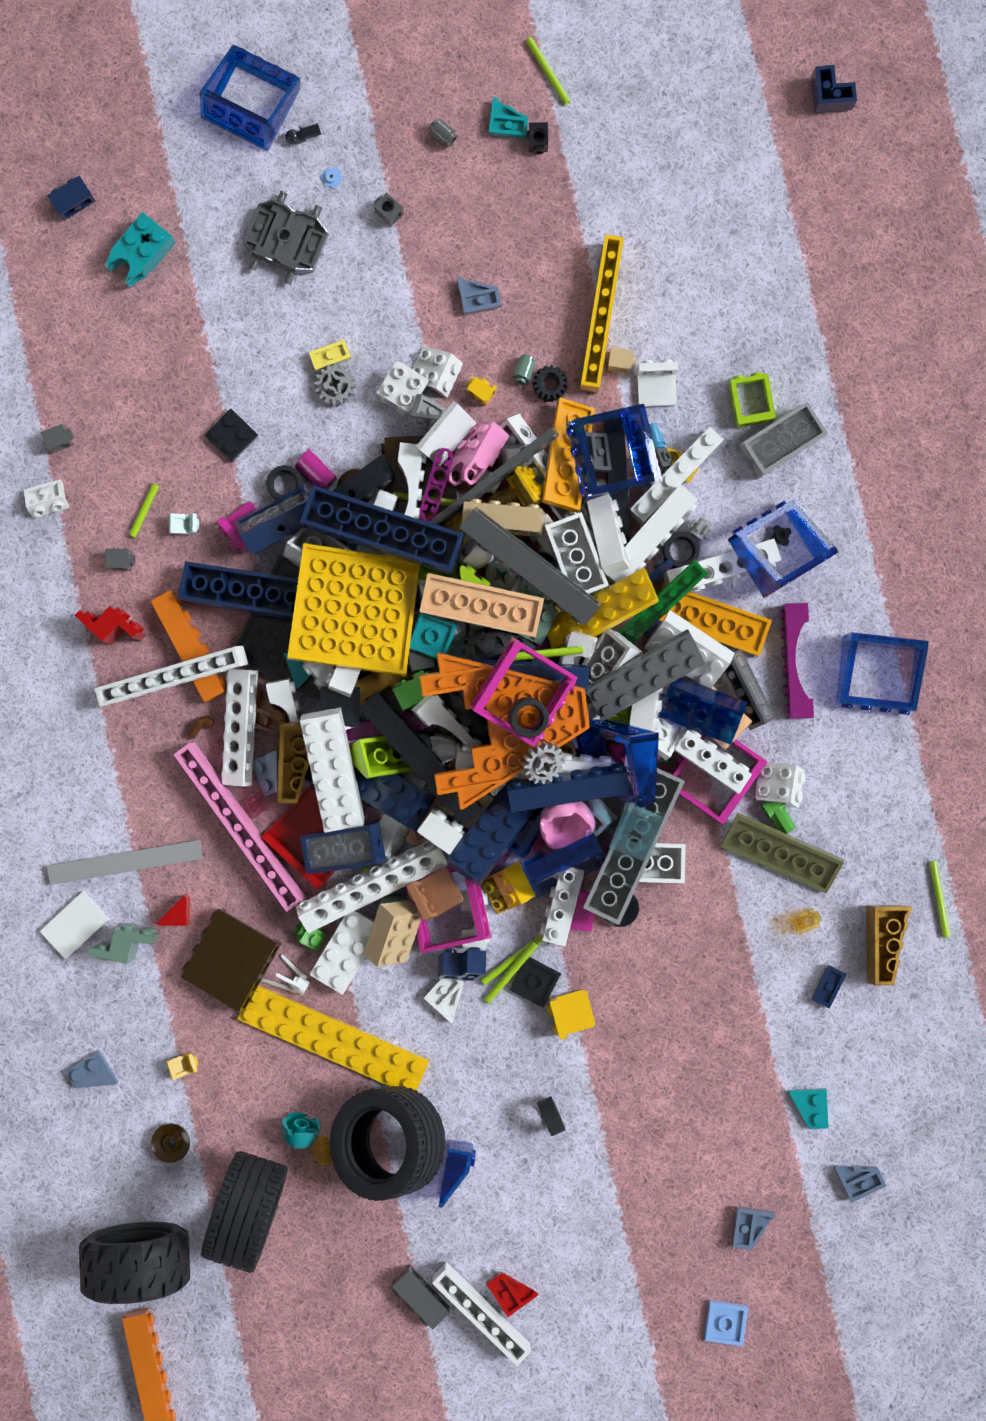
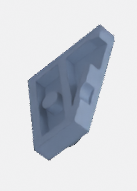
M457 277L464 315L502 308L498 287L484 285L477 281L471 282L464 280L462 277Z
M834 1166L851 1203L886 1187L884 1179L876 1166Z
M737 1206L732 1247L752 1250L758 1238L765 1232V1228L770 1220L774 1219L775 1213Z

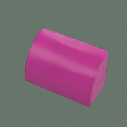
M310 449L295 464V469L312 486L328 489L337 480L336 476Z

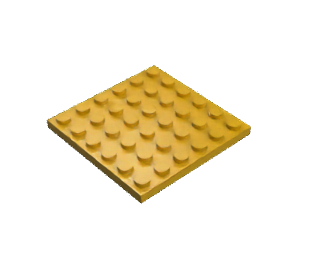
M303 543L287 659L406 676L420 565L396 557Z

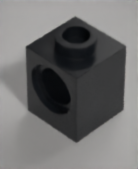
M548 122L529 123V152H533L536 155L548 152ZM541 137L543 140L541 142H537L534 140V138Z

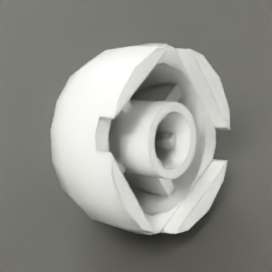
M472 538L468 539L464 544L465 552L463 555L459 554L458 562L463 566L468 564L473 569H480L486 564L490 565L494 555L490 551L482 550L478 546V542Z

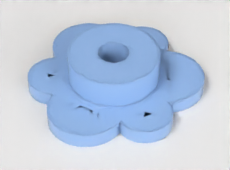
M326 168L325 172L320 176L321 180L324 181L325 187L337 188L339 182L342 181L338 168Z

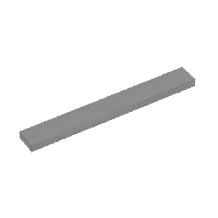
M200 840L49 865L47 866L49 883L53 885L203 859Z

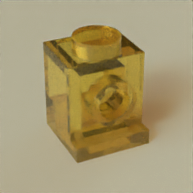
M811 907L789 915L795 933L798 935L819 928V922L822 921L819 912L814 911ZM806 918L811 919V923L808 925L805 924Z

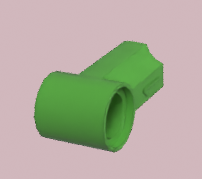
M765 801L761 804L766 816L772 820L777 830L787 834L796 828L786 811L784 803Z

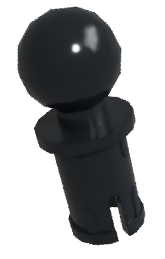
M316 123L303 128L300 126V131L290 129L285 134V140L288 144L295 145L301 138L305 142V139L321 135L319 125Z

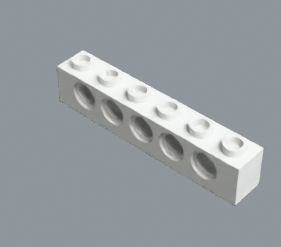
M775 539L699 561L701 566L708 572V579L703 578L692 589H694V592L701 591L708 584H712L713 587L722 584L723 580L728 578L730 581L741 578L740 575L747 573L749 576L758 573V569L764 567L765 570L777 567L776 563L781 561ZM755 554L761 557V563L755 560ZM737 560H741L744 563L743 568L738 567ZM688 565L666 571L663 574L666 586ZM719 565H723L726 568V574L719 571Z
M228 670L226 677L227 693L225 696L226 713L224 715L225 732L223 734L224 751L222 753L223 770L221 772L222 785L252 786L258 671ZM240 685L242 687L241 693L239 692Z

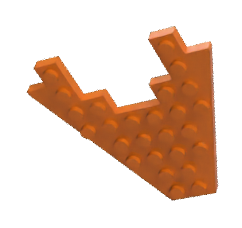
M436 653L439 672L419 675L422 696L462 690L465 709H471L469 706L494 666L443 653ZM508 669L485 705V709L508 722L509 709L516 700L522 697H532L546 707L561 682ZM574 685L573 687L575 688L568 692L565 697L566 702L564 706L555 713L554 722L547 726L543 732V739H540L537 743L538 746L541 745L542 741H545L546 744L551 741L554 745L561 747L590 728L585 689L583 687ZM531 705L522 707L516 716L517 723L524 729H532L540 717L538 709ZM487 719L490 744L471 747L473 767L434 774L437 795L457 792L459 808L462 810L522 772L524 767L521 762L526 761L523 754H529L528 748L534 749L535 747Z

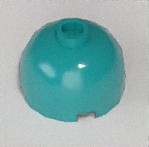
M289 1113L287 1118L284 1117L282 1120L281 1136L283 1141L296 1150L312 1146L317 1140L321 1128L320 1122L316 1117L313 1120L305 1118L308 1115L306 1113Z

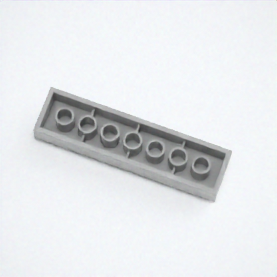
M656 767L651 768V774H644L585 902L584 909L618 925L620 924L683 787L684 780Z

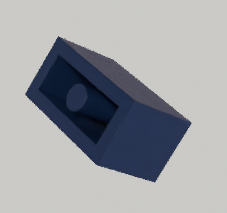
M80 176L69 179L67 184L53 189L51 194L47 195L64 221L96 201Z

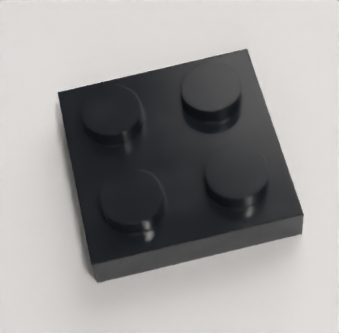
M230 408L204 436L233 463L259 435Z

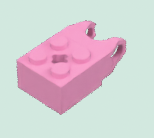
M494 421L475 424L457 446L447 481L452 486H457L464 481L468 485L476 483L487 468L493 466L509 435ZM454 471L460 473L456 482L452 479ZM474 473V478L469 480L468 476Z

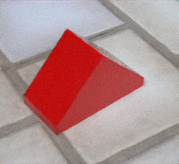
M188 894L184 895L157 924L159 926L189 925L190 896Z

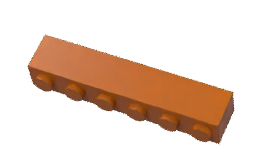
M169 590L151 600L183 662L210 653L205 643L202 644L199 639L201 636L200 631L196 626H192L190 622L192 617L187 609L184 610L181 605L183 602L177 599L178 593L175 594L174 591ZM218 673L193 680L205 703H209L227 693V682L223 676L220 678Z
M149 1307L127 1312L122 1318L144 1421H176V1412L171 1408L170 1404L172 1401L171 1391L167 1390L166 1386L168 1381L167 1373L162 1368L163 1354L158 1350L157 1346L159 1344V1336L157 1332H154L153 1328L155 1324L154 1315L150 1313Z

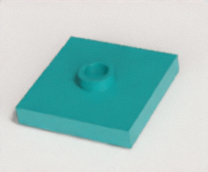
M420 612L411 636L409 649L436 659V653L447 654L458 624Z

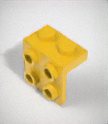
M517 466L514 468L516 473L508 477L507 481L523 507H528V504L539 505L542 503L544 488L536 482L534 471L527 466Z
M585 989L549 998L550 1004L547 1005L549 1016H554L555 1023L552 1024L554 1035H559L560 1040L567 1038V1034L595 1026L593 1012Z

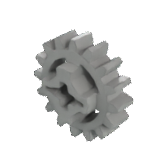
M335 363L334 368H331L328 364V370L325 371L321 368L322 375H316L319 381L314 382V384L319 388L315 391L317 394H320V400L325 399L327 405L330 402L333 403V406H336L337 402L344 405L343 400L349 402V395H355L352 390L356 388V384L352 383L355 381V377L350 376L352 374L351 370L345 372L344 365L338 368L337 363ZM335 373L341 374L343 376L339 377L335 375ZM333 378L337 382L338 392L333 386ZM347 387L345 393L342 394L343 389ZM328 393H332L336 397L329 396Z
M542 741L540 746L536 744L534 749L528 748L529 754H523L526 761L521 762L524 767L522 771L535 784L539 780L542 784H545L546 779L552 782V777H559L557 772L563 771L561 765L565 764L563 759L565 755L558 745H554L551 741L548 744Z

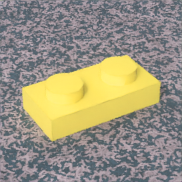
M345 339L309 352L316 372L320 371L321 368H327L328 364L334 366L335 363L339 364L351 359Z

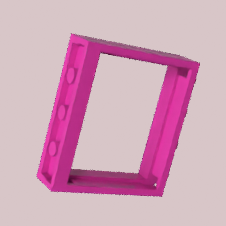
M512 637L469 707L474 712L535 747L540 739H543V732L532 738L522 737L511 728L508 722L484 709L485 705L520 649L565 676L546 705L549 713L547 726L554 722L555 713L564 706L566 702L565 697L569 691L571 692L575 688L573 686L578 677ZM540 717L538 718L533 727H535L539 723Z
M699 728L700 739L704 740L708 734ZM735 740L731 745L755 762L748 771L752 776L739 794L733 792L719 814H716L683 789L679 793L680 796L722 825L767 764L765 759L738 740ZM680 755L676 761L677 767L674 771L670 770L668 773L678 777L688 763V760Z
M450 866L446 867L449 869L450 873L457 872ZM465 878L477 935L432 945L427 920L424 921L421 918L417 930V944H419L421 953L492 938L481 885L478 888Z

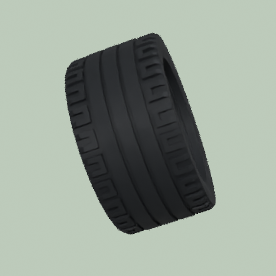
M405 1086L371 1089L352 1096L342 1105L335 1116L329 1140L331 1159L340 1180L351 1192L370 1201H385L408 1195L424 1188L437 1175L443 1162L446 1148L444 1126L435 1106L422 1093H418L417 1090ZM381 1111L392 1115L399 1122L405 1134L406 1154L401 1167L395 1174L386 1171L377 1163L370 1147L371 1126Z
M242 1151L235 1153L222 1182L205 1233L201 1256L204 1259L213 1260L215 1263L228 1267L232 1266V1268L237 1270L242 1269V1271L248 1273L255 1271L282 1194L288 1171L286 1165L276 1164L275 1161H267L265 1158L253 1154L248 1155V1153Z

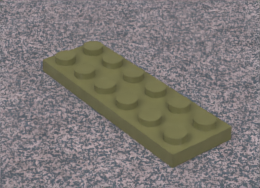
M738 812L721 842V847L826 894L844 864V859Z

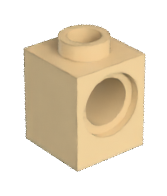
M611 347L607 370L630 374L631 368L635 369L636 357H633L634 351Z

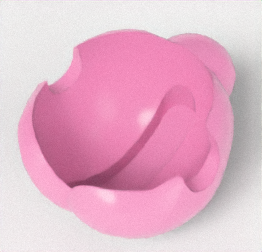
M582 801L545 807L540 817L542 838L546 845L552 849L579 847L588 840L590 831H594L595 828L594 816L588 806Z

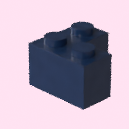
M835 65L815 67L811 75L814 113L852 110L857 102L856 83H836Z
M469 947L463 953H456L454 949H446L438 957V978L475 982L486 975V951L480 950L479 947Z

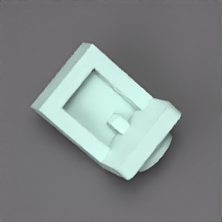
M169 514V534L192 535L199 529V519H196V514Z

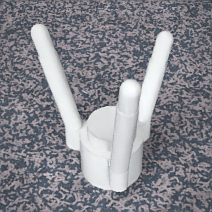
M280 955V958L299 978L295 976L292 981L276 973L275 976L291 985L287 986L264 978L261 982L291 991L296 995L298 993L303 995L310 983L306 980L307 975L298 970L284 955Z

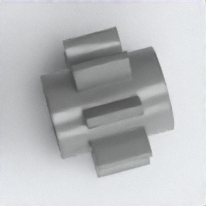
M700 517L698 521L694 519L688 526L691 530L689 534L693 535L697 541H702L703 538L707 540L713 532L710 529L712 525L704 518Z

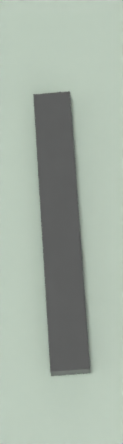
M551 427L430 520L429 523L442 527L463 510L464 501L469 502L470 499L481 497L515 471L514 468L524 464L558 438L559 433Z

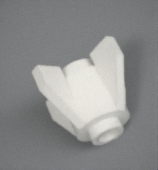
M442 732L431 736L432 750L444 764L456 759L457 748H461V744L457 743V740Z

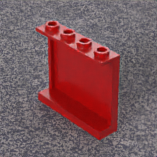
M308 786L299 797L298 803H293L261 838L316 889H320L336 870L313 874L306 873L300 836L311 832L324 831L315 787Z

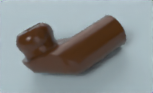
M207 715L195 720L187 735L195 739L203 726L208 729L211 728L214 720Z

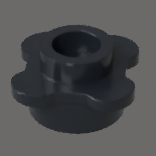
M775 525L770 540L775 539L777 544L787 546L789 544V535L792 533L791 529Z

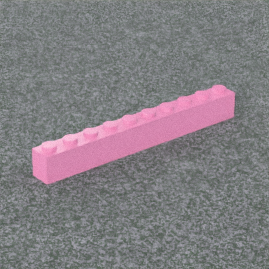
M195 742L188 743L173 754L285 911H289L307 898L269 844L261 838V833L228 787L222 785V779Z

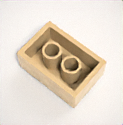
M410 900L379 905L364 951V955L374 965L380 967L407 962L421 921V917L417 913V906Z

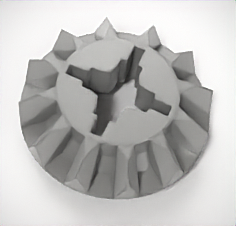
M498 561L491 563L486 570V580L491 583L490 586L508 590L514 585L516 575L509 570L510 567L507 564H501ZM498 570H500L501 573L506 571L508 572L504 576L505 581H503L502 579L495 580V578L499 575Z

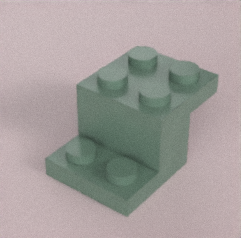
M522 577L516 592L544 598L540 594L541 591L527 585L525 578ZM544 598L536 637L523 634L518 635L542 645L559 611L552 606L554 601Z
M126 923L114 929L111 942L102 941L101 944L91 947L88 956L127 964L136 959L139 942L151 945L159 941L161 933L156 932V929L152 927L140 929L137 928L136 924Z

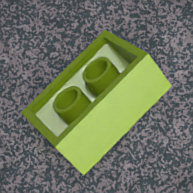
M385 736L360 739L349 745L353 765L366 778L411 772L414 769L410 764L407 766L400 759L401 754L397 750L394 751L388 746V740Z

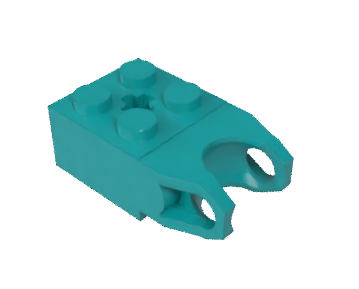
M142 212L112 247L109 258L104 266L107 270L111 271L122 264L130 265V270L125 280L126 285L130 288L146 278L176 242L171 234Z

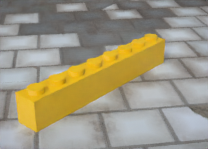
M605 235L580 384V390L598 393L600 389L624 237Z

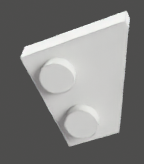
M440 979L424 996V999L450 1023L454 1020L464 981Z

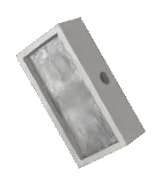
M807 401L745 440L739 447L758 477L762 478L822 440L828 432Z

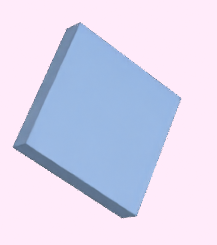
M709 1300L704 1341L743 1346L748 1306Z

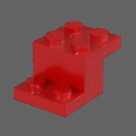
M109 606L100 617L93 612L90 613L88 610L86 612L79 610L74 615L102 642L111 645L124 631L132 638L140 641L146 636L142 632L144 628L138 622L129 620L131 616L119 607Z

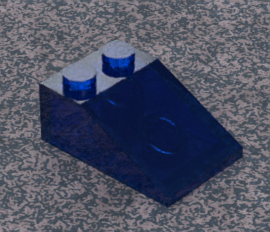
M450 1139L438 1207L442 1208L469 1173L470 1166L474 1167L476 1150H473L472 1143Z

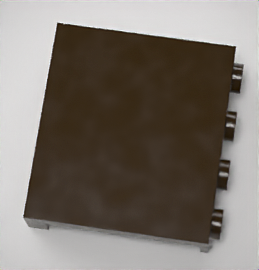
M425 435L384 438L385 443H381L382 455H385L386 462L395 473L391 476L392 481L383 487L384 491L391 494L393 492L409 493L404 474L398 466L400 442L418 444ZM428 457L426 464L422 463V470L425 471L424 482H420L419 489H422V495L425 494L434 463ZM444 461V463L441 465V467H444L445 469H448V466H444V464H445V461ZM436 470L433 476L435 480L441 481L444 479L445 474L441 470ZM454 471V472L452 473V479H453V481H455V482H456V471ZM446 481L442 498L457 500L456 486H452ZM430 489L428 496L439 497V491L437 489ZM398 500L394 511L405 514L408 501ZM417 502V508H420L422 503ZM429 504L427 510H423V512L430 513L433 504ZM439 505L438 512H442L449 506Z
M218 909L211 915L210 925L203 930L200 943L193 948L190 961H187L183 966L181 978L237 1012H242L247 1008L282 942L277 939H271L227 913L226 909Z

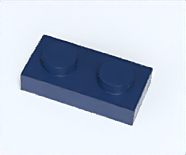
M670 559L665 562L661 560L653 566L655 570L650 574L648 573L651 583L674 565Z
M827 965L811 999L830 1009L847 974Z

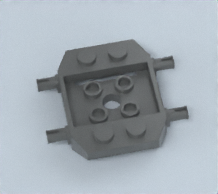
M280 191L277 200H270L257 205L242 243L253 257L249 269L256 271L259 262L263 260L287 270L288 273L284 283L291 285L296 274L314 272L329 233L319 220V215L323 209L321 206L315 205L312 215L294 210L284 204L288 194ZM307 226H310L296 260H293ZM288 232L290 237L287 240L280 239V234Z

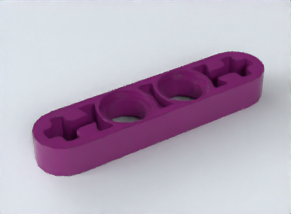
M449 448L439 449L435 456L419 513L421 519L426 522L436 517L454 456ZM444 451L448 452L447 455L450 457V460L446 459L444 466H448V469L436 466V463L441 464L442 458L439 457V454H443ZM436 470L444 472L445 477L443 480H435L433 475ZM430 489H437L439 491L437 499H431L428 496ZM425 500L430 503H437L436 507L432 505L431 512L434 514L430 515L429 518L425 517L423 510H427L429 503H425Z

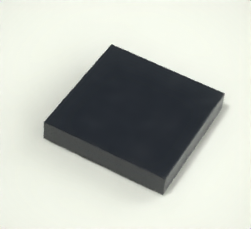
M320 686V711L341 708L345 726L359 727L360 687H354L351 696L347 697L328 689V686Z
M529 957L521 966L509 990L544 1008L561 973Z

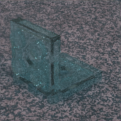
M626 802L609 848L647 862L664 817ZM636 830L641 834L638 842H632L629 839L631 831Z

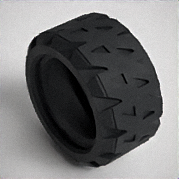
M486 627L476 630L473 636L467 634L456 643L455 651L450 650L448 655L464 659L493 660L502 655L512 637L533 650L539 649L516 633ZM537 659L520 660L522 662H540ZM462 690L442 693L447 707L465 727L483 738H489L487 719L472 709H465Z
M136 1222L103 1228L89 1234L79 1245L81 1294L98 1303L131 1304L156 1300L178 1292L190 1280L189 1235L187 1230L169 1222Z

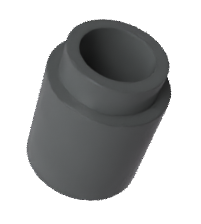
M435 119L430 124L429 134L442 146L447 148L452 146L457 139L455 130L442 119Z

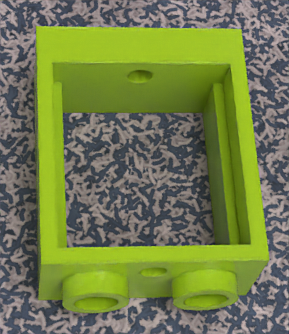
M755 372L749 377H743V375L732 377V380L728 383L735 427L742 428L774 422L776 414L768 373ZM762 382L768 412L742 416L736 386Z

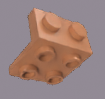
M446 867L439 869L421 881L411 882L406 885L409 890L408 895L415 902L417 913L424 921L436 918L463 901V896L449 869Z

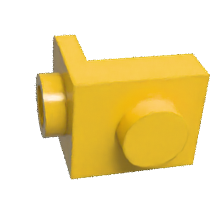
M185 1053L165 1061L171 1080L198 1072L196 1068L198 1061L195 1055L192 1056V1053Z

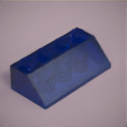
M681 677L670 683L658 717L731 745L748 702Z

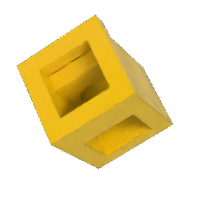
M473 376L466 385L468 387L467 393L484 406L488 404L497 392V387L493 385L491 388V384L487 380Z

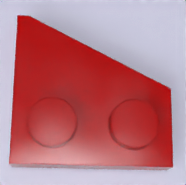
M502 1271L486 1282L507 1317H510L538 1296L535 1290Z

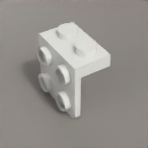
M424 346L412 370L428 379L427 387L433 388L441 396L448 397L463 363L452 353Z
M646 360L639 363L637 368L639 406H674L676 404L678 362L662 360L661 363H653L652 360Z
M397 361L377 392L381 398L379 401L387 406L392 404L397 407L396 411L403 416L411 415L416 395L422 394L428 384V379Z
M767 763L758 775L755 798L758 801L786 803L790 807L799 808V803L803 797L801 791L802 784L805 782L804 770L797 765Z

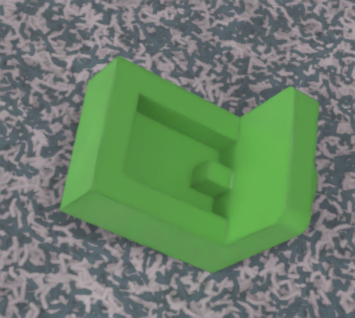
M301 922L296 926L293 936L300 943L318 951L327 934L320 929L308 933Z

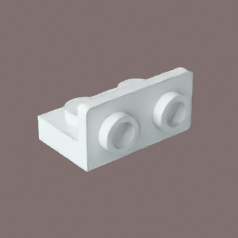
M61 479L24 489L26 508L33 518L69 508Z

